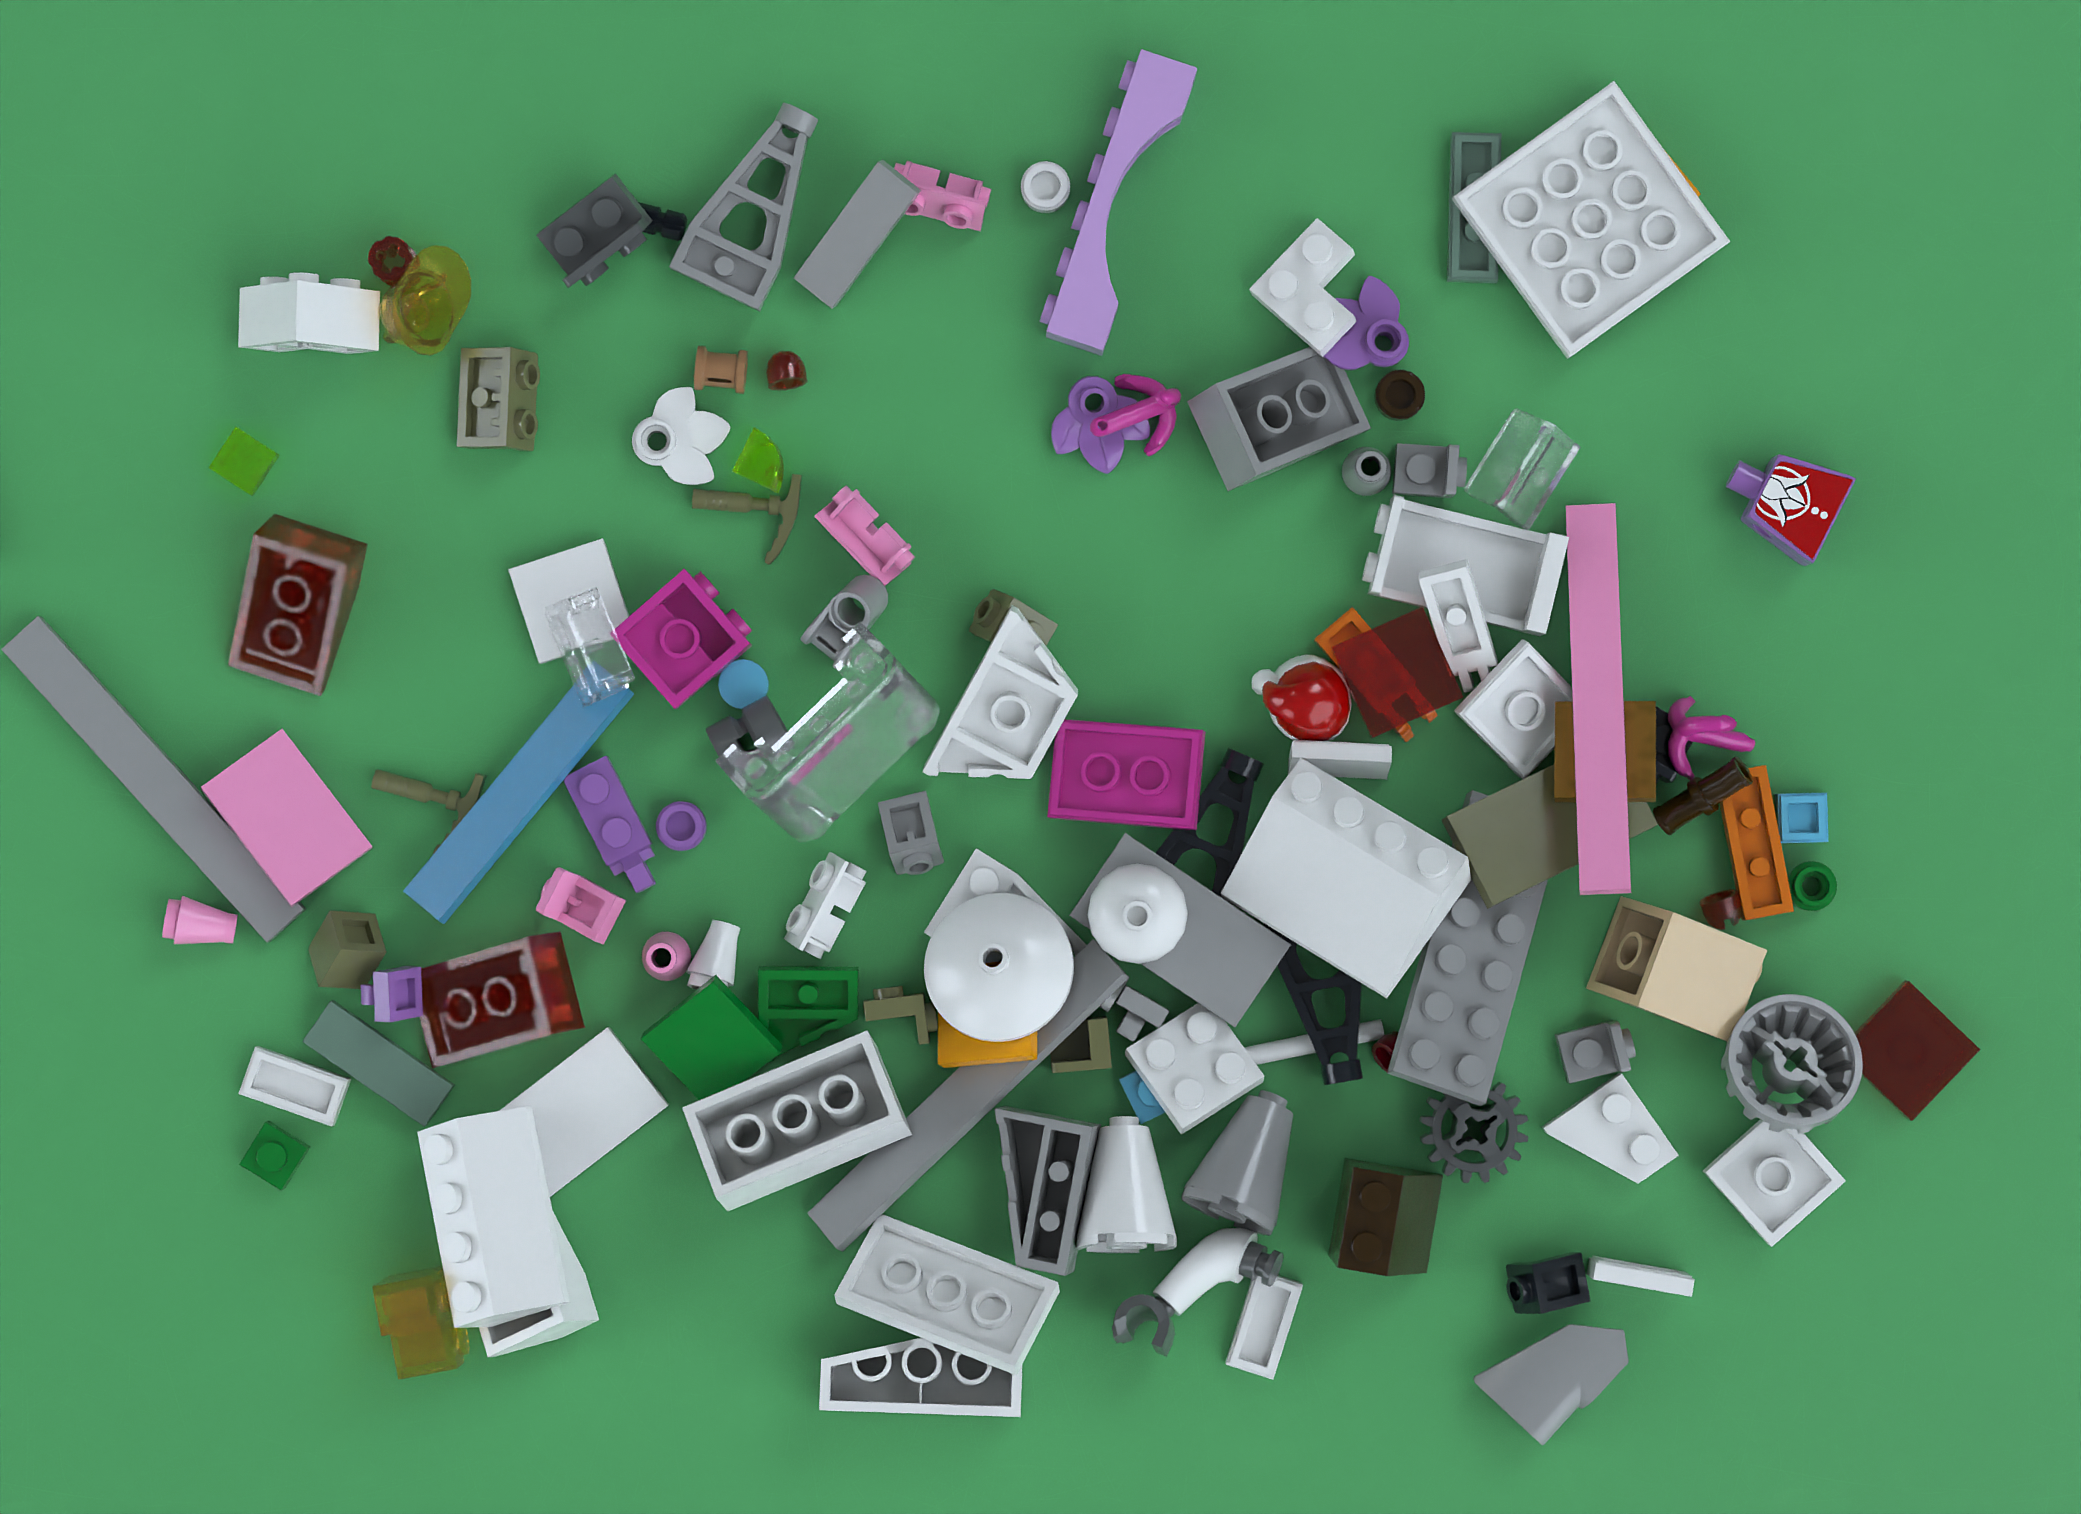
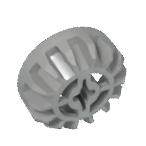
M1784 994L1764 999L1753 1005L1743 1014L1730 1034L1725 1053L1721 1059V1069L1725 1070L1729 1082L1726 1090L1729 1096L1733 1097L1736 1095L1745 1107L1743 1114L1747 1118L1752 1120L1757 1117L1769 1123V1130L1780 1132L1786 1128L1796 1129L1799 1134L1809 1132L1816 1126L1828 1124L1850 1103L1861 1081L1863 1061L1861 1048L1853 1029L1836 1010L1812 997ZM1753 1057L1763 1065L1762 1074L1768 1086L1762 1093L1753 1080L1751 1070ZM1788 1060H1791L1796 1065L1792 1072L1784 1068V1064ZM1773 1091L1782 1094L1796 1092L1804 1101L1796 1104H1781L1772 1101L1768 1097Z

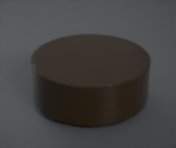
M1395 370L1389 372L1376 386L1374 394L1375 404L1381 414L1391 420L1403 421L1410 419L1423 406L1425 400L1423 383L1410 371Z

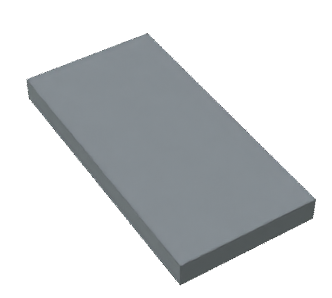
M1125 833L1069 916L1090 929L1087 914L1091 894L1104 876L1117 867L1136 863L1158 867L1173 877L1184 893L1188 911L1184 934L1173 950L1158 960L1141 964L1233 1027H1236L1291 944Z

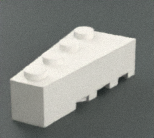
M912 1339L821 1359L819 1410L1021 1417L1022 1366L1018 1374L1014 1375L926 1339Z

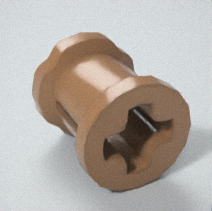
M698 345L694 371V390H703L704 386L733 388L736 393L744 394L747 378L748 351L740 350L738 354L709 352L706 346Z

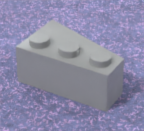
M1008 1106L995 1108L996 1122L999 1124L1003 1153L1001 1159L1007 1182L1008 1210L1016 1266L1066 1276L1075 1270L1078 1254L1076 1239L1101 1124Z

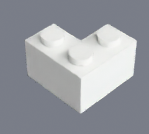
M289 273V279L283 277H261L260 285L240 288L238 347L272 352L312 349L354 354L379 351L380 291L360 289V280L337 278L331 279L330 284L319 283V275L312 273Z

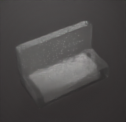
M1516 408L1511 412L1466 484L1464 491L1471 497L1495 507L1515 525L1529 530L1581 447L1556 425Z

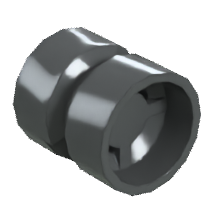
M767 695L742 708L741 718L735 719L729 715L705 728L715 751L736 785L759 773L763 761L766 760L775 764L797 752L791 736ZM749 732L757 747L745 751L739 738Z

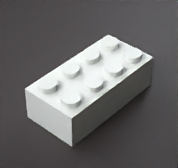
M868 1030L682 1107L715 1197L727 1211L912 1135L879 1049Z

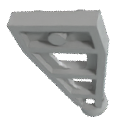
M783 103L772 125L690 222L669 267L760 312L782 266L808 138L810 139L819 120L795 106ZM786 128L798 134L796 138H788L783 134L782 130ZM766 158L782 163L786 169L780 192L773 200H769L748 189L749 179L760 162ZM740 203H751L761 208L766 214L767 224L763 242L755 250H747L723 238L720 233L722 221Z

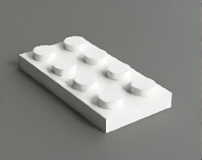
M882 1214L874 1221L834 1296L836 1304L1017 1375L1060 1290L1059 1284L1056 1281Z

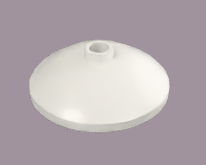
M993 893L978 896L953 909L944 917L932 934L924 960L926 988L931 1001L940 1015L963 1034L990 1042L1020 1039L1045 1026L1054 1018L1066 1001L1074 975V959L1071 944L1058 920L1050 911L1037 902L1009 893ZM992 952H999L1003 956L1001 963L996 967H989L985 963L987 956Z

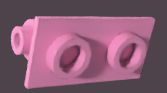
M906 161L905 165L895 164L894 169L921 190L905 212L906 215H922L944 221L954 228H969L981 232L985 208H987L992 190L991 188L983 187V181L950 173L946 187L943 188L937 186L940 170L912 163L911 161Z
M847 485L844 486L832 498L833 501L814 516L866 572L879 579L884 586L912 564L911 561L915 558L909 551L912 546L906 543L887 522L879 529L873 524L879 514L860 495L857 489L852 492Z

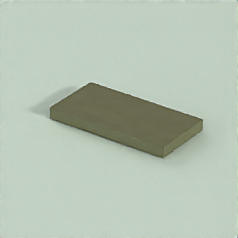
M1555 764L1441 820L1457 851L1468 857L1471 878L1487 909L1579 864L1576 802H1555ZM1628 802L1629 839L1658 825L1647 802Z

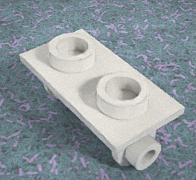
M829 852L826 860L820 861L814 868L809 881L811 888L802 905H797L791 912L786 924L788 932L784 939L797 949L804 950L821 959L824 951L830 952L845 923L844 920L830 913L834 905L849 913L851 912L866 884L862 879L867 871Z

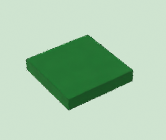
M717 975L713 976L645 1030L641 1037V1040L698 1100L744 1082L780 1054L783 1047Z

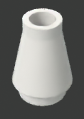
M712 920L708 933L686 973L690 974L687 986L697 990L715 975L727 987L734 986L737 940L741 928L723 921Z

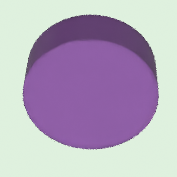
M678 801L667 805L659 813L656 821V831L659 839L665 846L677 851H686L695 848L702 842L707 831V822L705 815L696 805Z

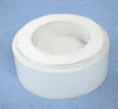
M1043 161L1033 164L1025 171L1021 180L1023 200L1036 212L1051 213L1057 211L1066 203L1070 194V180L1067 173L1061 166L1053 162Z

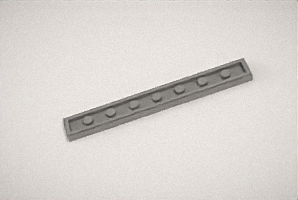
M37 616L1 649L267 943L271 942L306 910L301 902H298L291 908L216 808L43 617Z
M1093 939L1073 958L1074 975L1066 1001L1054 1018L1037 1030V1060L959 1067L906 1118L912 1135L870 1152L808 1212V1215L836 1249L844 1251L1130 978L1115 960L1102 950L1097 941Z

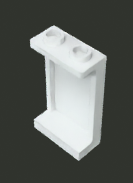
M1394 495L1390 499L1389 505L1380 504L1374 526V533L1382 534L1378 553H1368L1362 581L1370 582L1367 594L1428 609L1419 582V571L1467 559L1487 624L1536 636L1546 634L1569 537L1551 532L1542 534L1404 500V497Z

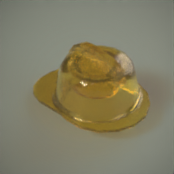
M432 245L420 250L411 260L401 279L387 290L380 304V317L385 329L383 339L387 343H399L409 347L418 354L429 356L444 349L464 315L471 298L470 274L467 265L458 253L446 246Z

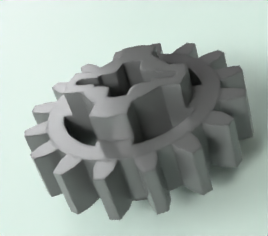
M1498 1082L1489 1091L1488 1098L1494 1103L1488 1104L1483 1109L1470 1107L1465 1100L1443 1093L1444 1097L1440 1101L1428 1097L1426 1102L1435 1110L1432 1116H1420L1419 1121L1430 1126V1132L1420 1136V1141L1423 1144H1434L1435 1149L1427 1156L1431 1162L1439 1161L1442 1158L1446 1160L1442 1173L1449 1176L1458 1168L1460 1169L1461 1181L1469 1183L1472 1173L1477 1172L1481 1181L1486 1183L1489 1182V1170L1495 1168L1503 1175L1508 1173L1507 1167L1503 1162L1507 1157L1518 1161L1521 1159L1522 1156L1514 1149V1145L1516 1142H1528V1136L1517 1131V1125L1527 1122L1528 1117L1525 1114H1514L1513 1109L1520 1102L1516 1095L1506 1099L1502 1097L1506 1088L1505 1084ZM1449 1110L1453 1115L1451 1130L1442 1138V1120L1446 1111ZM1469 1117L1478 1122L1486 1119L1485 1124L1480 1128L1483 1136L1479 1140H1475L1471 1136L1462 1138V1134L1468 1129L1465 1121ZM1506 1121L1505 1139L1499 1148L1495 1143L1497 1127ZM1469 1149L1478 1151L1484 1160L1469 1162L1460 1160L1453 1155Z

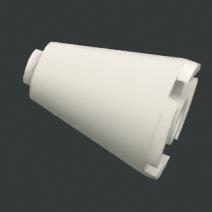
M1138 1117L1109 1118V1126L1099 1129L1076 1239L1078 1250L1086 1248L1087 1252L1139 1253V1249L1147 1248V1244H1154V1252L1177 1247L1176 1233L1150 1129L1147 1126L1139 1125Z

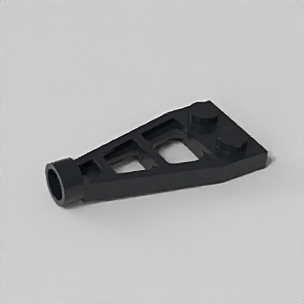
M1228 748L1221 762V769L1200 794L1197 825L1207 808L1212 804H1222L1233 812V823L1227 842L1224 845L1217 846L1199 838L1196 835V830L1173 829L1155 853L1175 865L1184 852L1190 849H1201L1209 853L1216 862V873L1212 891L1221 897V892L1242 854L1254 781H1257L1264 763ZM1229 770L1246 777V780L1240 784L1232 782L1228 775Z
M1264 923L1266 928L1291 944L1277 966L1322 1064L1320 1066L1324 1085L1363 1079L1360 1059H1358L1362 983L1341 970H1338L1330 978L1314 979L1305 972L1297 955V943ZM1339 987L1345 994V1021L1339 1027L1324 1028L1318 1022L1311 999L1312 994L1317 990ZM1338 1052L1346 1054L1349 1058L1348 1061L1330 1062L1332 1055Z

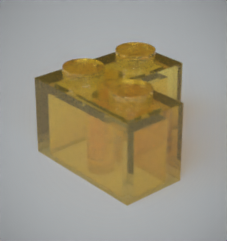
M443 1266L389 1275L372 1286L381 1336L390 1335L398 1380L458 1369L464 1363L463 1355L470 1353L468 1333L466 1328H454Z

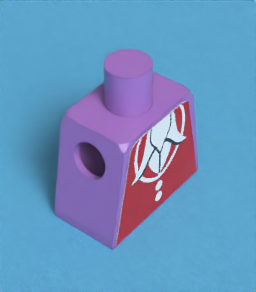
M1778 454L1770 459L1764 472L1739 460L1729 476L1726 487L1750 499L1740 519L1744 524L1802 566L1813 564L1856 478Z

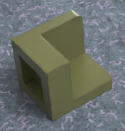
M329 911L309 945V954L319 987L361 989V984H368L373 976V972L376 971L386 954L376 914Z
M1107 1016L1087 1018L1050 1053L1052 1073L1112 1068Z

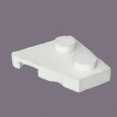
M1622 1073L1616 1074L1542 1126L1546 1134L1638 1184L1679 1156Z

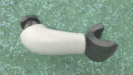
M1225 1228L1206 1236L1175 1265L1153 1291L1155 1298L1140 1294L1131 1296L1121 1303L1116 1310L1112 1326L1114 1340L1116 1343H1127L1134 1339L1135 1330L1140 1324L1145 1321L1158 1322V1328L1151 1344L1156 1353L1167 1357L1175 1336L1174 1324L1171 1320L1173 1314L1180 1316L1198 1298L1218 1283L1232 1281L1238 1284L1243 1277L1255 1280L1259 1276L1262 1277V1284L1269 1287L1272 1286L1281 1269L1283 1253L1274 1250L1271 1254H1268L1267 1247L1257 1243V1233L1248 1229Z

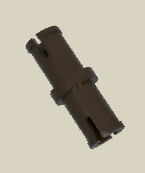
M1735 756L1730 762L1703 779L1695 777L1687 782L1686 790L1653 809L1654 817L1666 834L1672 835L1677 829L1704 813L1709 816L1717 811L1720 802L1753 783L1752 775L1743 761Z

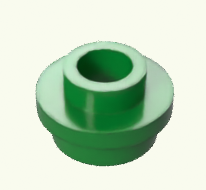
M1803 862L1794 867L1788 875L1792 903L1803 910H1821L1828 906L1836 895L1837 881L1835 875L1829 867L1820 862ZM1810 876L1814 877L1819 884L1818 891L1811 896L1807 895L1802 888L1804 880Z

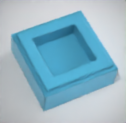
M1827 793L1775 794V814L1781 843L1829 842Z

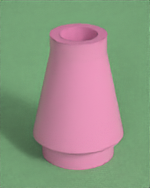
M182 896L181 900L169 898L162 938L174 939V944L218 942L233 944L238 914L224 912L185 896Z
M660 932L653 935L647 940L642 950V963L645 970L653 978L661 981H672L681 977L687 971L691 962V951L688 943L680 935L673 932ZM659 948L667 949L670 952L671 962L668 966L657 964L655 957L658 955L657 950Z

